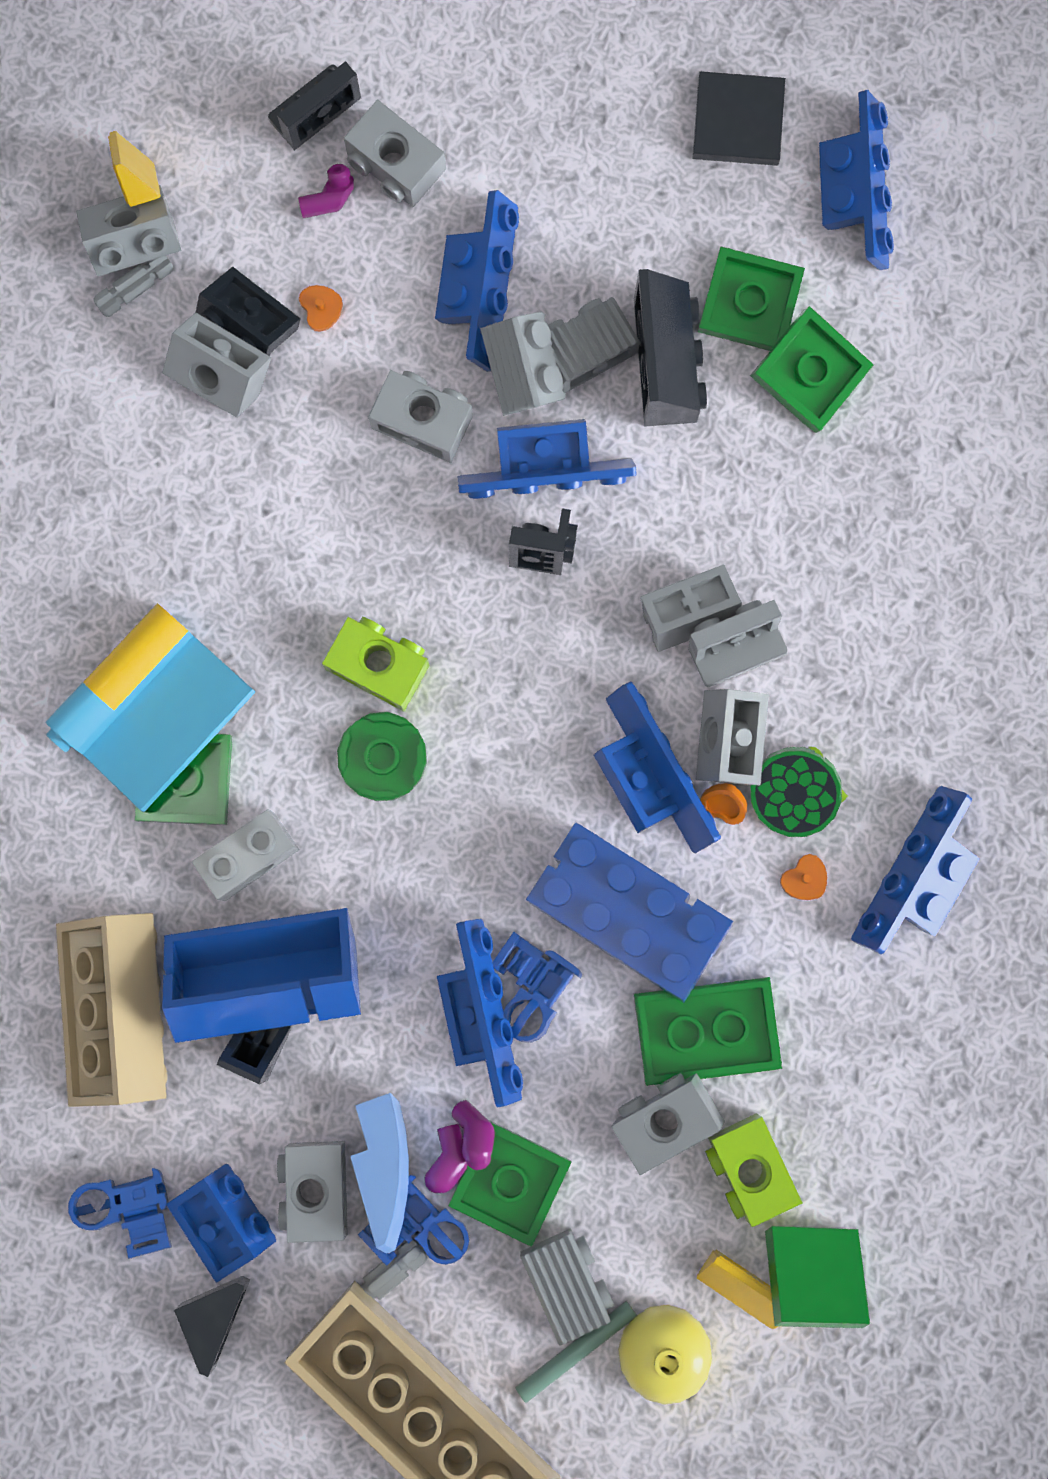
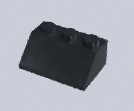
M649 269L638 270L634 294L636 335L640 341L638 359L644 427L697 423L700 409L707 408L705 382H698L696 368L703 366L701 339L694 340L693 324H699L698 298L690 297L689 282Z

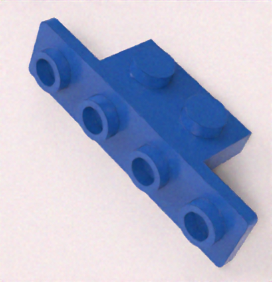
M869 90L858 92L860 132L819 142L822 226L827 230H836L864 223L866 259L877 269L885 270L889 269V254H892L894 250L893 236L891 230L887 227V212L891 211L892 199L889 188L885 185V170H888L890 167V157L883 141V129L888 126V116L884 103L879 102Z
M499 190L488 192L482 232L446 235L435 319L443 324L470 323L466 358L486 372L492 371L480 328L501 322L504 319V313L508 306L507 289L509 274L513 267L512 252L515 230L519 225L518 206Z
M578 419L497 428L501 471L460 475L457 478L459 493H468L469 498L480 499L494 496V490L512 489L514 494L534 493L539 490L538 486L556 484V488L561 490L580 488L583 486L582 481L600 480L602 485H618L627 482L626 477L636 476L637 472L632 458L589 462L586 420Z
M630 681L623 684L609 695L606 701L626 736L600 749L593 756L637 833L672 816L691 851L696 854L721 839L716 829L714 818L704 808L693 788L691 778L683 771L671 750L668 738L660 731L649 712L645 698L637 691L633 682Z
M939 786L936 789L934 795L927 802L926 809L912 833L905 840L903 848L893 866L883 878L881 886L871 904L860 918L858 926L851 937L853 942L876 953L884 954L904 918L925 933L936 936L980 859L952 838L954 831L972 802V797L967 793L944 786Z
M482 919L457 923L456 928L465 969L438 975L437 981L456 1066L486 1060L495 1105L497 1108L522 1100L523 1077L520 1068L515 1064L511 1049L513 1032L509 1021L504 1017L501 1003L503 986L500 977L495 973L491 958L493 941L491 934L484 926Z

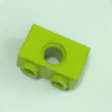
M347 617L322 662L323 667L326 671L404 712L430 666L428 659L423 657L425 650L405 638H401L399 643L383 635L386 629L366 617H362L360 622ZM385 651L391 656L388 667L378 672L368 669V657L373 652Z
M756 1113L708 1137L712 1148L705 1151L706 1156L717 1177L725 1173L732 1188V1191L725 1193V1196L737 1220L745 1216L749 1225L754 1227L803 1204L762 1116ZM749 1159L758 1160L762 1167L759 1179L753 1183L741 1182L738 1175L741 1164Z

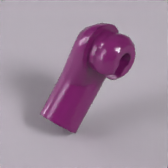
M335 164L327 170L328 181L322 192L298 197L303 218L333 213L342 209L354 189V178L350 175V169L346 165Z
M460 1101L452 1110V1118L464 1129L462 1155L470 1168L482 1170L491 1161L495 1138L494 1127L469 1101Z
M459 1124L437 1129L442 1153L424 1177L427 1189L433 1193H446L450 1191L467 1169L468 1165L462 1155L463 1139Z

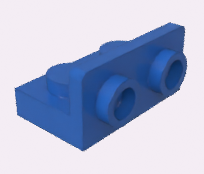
M224 1164L167 1203L168 1209L216 1283L255 1259L276 1242V1237L271 1231L267 1219L259 1212L246 1192L242 1180L233 1172L229 1164Z

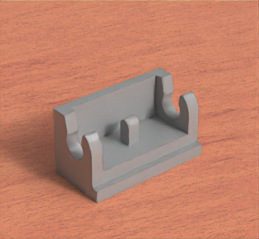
M724 564L640 596L643 617L646 624L649 623L651 627L652 638L657 652L689 641L690 634L695 632L694 628L700 623L718 617L720 621L737 615L736 610L742 606V602Z

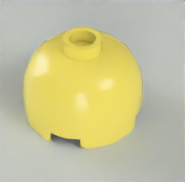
M671 1305L649 1307L637 1315L623 1330L618 1348L621 1371L630 1387L646 1400L663 1405L681 1403L695 1395L707 1380L712 1362L710 1339L701 1323L685 1309Z

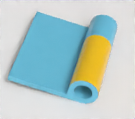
M157 603L50 716L46 724L51 729L46 735L64 752L67 753L71 747L80 752L139 810L145 812L252 697L255 691Z

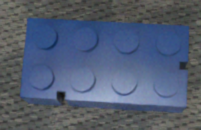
M575 822L553 856L556 862L559 863L557 869L548 865L526 900L541 912L684 1003L733 926V921L699 899L696 900L693 906L689 905L690 894Z
M348 908L164 935L163 968L166 975H163L162 1010L175 1043L310 1023V1015L313 1014L318 1015L319 1021L361 1015L356 940Z

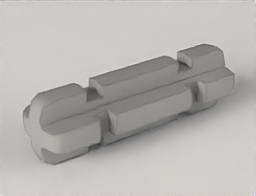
M166 256L147 261L143 266L138 264L113 282V288L110 290L105 288L95 295L94 303L104 316L110 317L121 309L120 305L122 303H130L155 285L154 280L157 278L162 280L173 270V266Z
M413 1239L409 1244L406 1241L397 1249L399 1254L387 1266L381 1262L363 1277L365 1282L360 1286L373 1299L377 1297L381 1300L409 1276L407 1273L409 1269L415 1271L426 1262L427 1255L417 1241Z

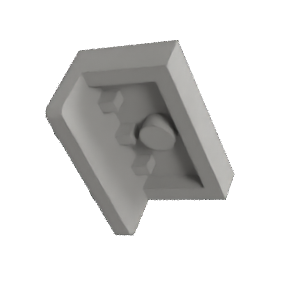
M760 600L749 602L736 610L737 615L723 621H720L718 617L711 618L694 628L695 632L690 634L688 650L706 687H711L786 655L787 647L778 630L782 615L775 600L764 604Z

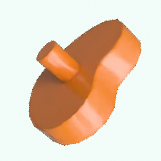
M314 285L305 288L299 295V302L301 307L307 312V322L312 330L318 332L326 331L338 321L342 312L343 302L341 296L333 289Z
M722 783L713 785L701 795L700 801L713 818H720L728 824L735 825L741 823L746 816V799L741 791L732 784Z
M803 855L798 860L794 869L787 870L781 875L780 885L790 897L799 900L818 899L824 894L827 886L826 867L816 855Z

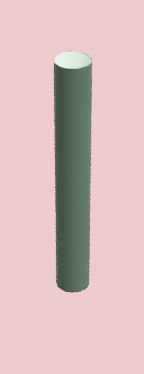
M625 1301L609 1314L610 1323L576 1339L516 1386L515 1389L525 1403L530 1401L637 1317L630 1304Z

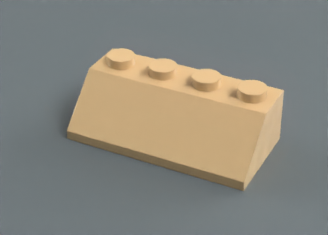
M153 913L101 916L56 924L68 1107L124 1105L166 1099L167 1069L164 1065L162 1042L164 1025L160 1015L159 1002L161 982L157 972L155 948L157 932L154 927Z

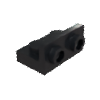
M346 61L339 67L332 64L268 114L270 123L294 151L361 99L356 72Z
M231 267L199 293L195 313H198L268 356L298 330L301 320L300 317L234 267Z
M562 508L558 533L549 532L548 527L536 523H524L522 528L512 526L509 540V567L561 575L563 562L572 564L578 525L570 524L571 510Z

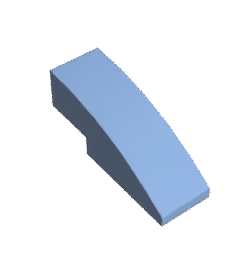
M391 1093L355 1105L368 1150L350 1156L375 1246L386 1254L396 1249L404 1219L409 1176L406 1127L400 1102Z

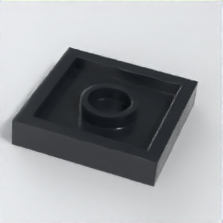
M699 71L692 159L778 166L781 152L786 78Z

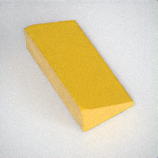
M117 131L109 132L110 136H108L112 165L127 205L129 204L132 207L160 198L161 194L154 163Z
M717 1249L713 1250L697 1274V1279L769 1328H777L778 1326H774L770 1285Z

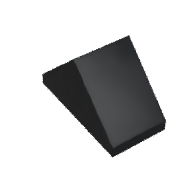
M293 1025L233 1034L219 1057L217 1065L257 1084L268 1081Z
M240 1276L182 1302L174 1310L199 1374L209 1377L215 1369L251 1279Z

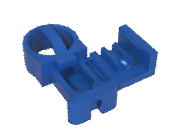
M515 932L512 933L493 961L494 969L503 975L506 971H509L519 978L516 982L517 985L520 987L525 985L529 988L528 992L520 988L515 997L506 1004L503 1011L504 1017L511 1023V1015L514 1009L524 1002H529L511 1027L513 1038L525 1043H532L541 1039L547 1033L550 1023L557 1014L551 1008L573 976L576 975L580 979L582 977L581 971L552 950L543 953ZM518 947L519 950L506 968L503 967L515 948ZM544 954L551 958L549 962L543 958ZM539 1006L542 1012L540 1028L530 1036H519L526 1021Z
M152 1168L153 1176L115 1186L114 1180L86 1183L78 1187L71 1195L68 1203V1213L72 1222L79 1228L88 1231L101 1230L109 1225L122 1222L121 1214H123L125 1223H122L121 1227L122 1230L128 1228L131 1244L126 1245L128 1259L172 1248L171 1240L168 1238L164 1214H158L157 1204H159L161 1210H166L168 1208L167 1203L169 1202L163 1174L160 1170ZM88 1190L104 1191L109 1199L105 1200L99 1211L110 1208L108 1216L96 1224L83 1222L79 1216L94 1213L96 1210L91 1204L77 1207L81 1195ZM154 1239H157L158 1241L157 1244L151 1243L140 1247H136V1249H134V1245L151 1241Z
M409 1175L404 1219L396 1248L404 1240L409 1244L413 1240L411 1236L418 1231L419 1234L414 1239L424 1248L430 1259L444 1265L455 1263L463 1257L468 1249L470 1239L466 1226L454 1217L447 1208L439 1212L412 1183L416 1176ZM447 1221L460 1229L464 1240L462 1250L437 1225L438 1223ZM369 1224L358 1234L386 1266L397 1256L394 1251L386 1254L376 1248ZM431 1232L454 1257L446 1258L435 1253L430 1245V1239H428L429 1233Z

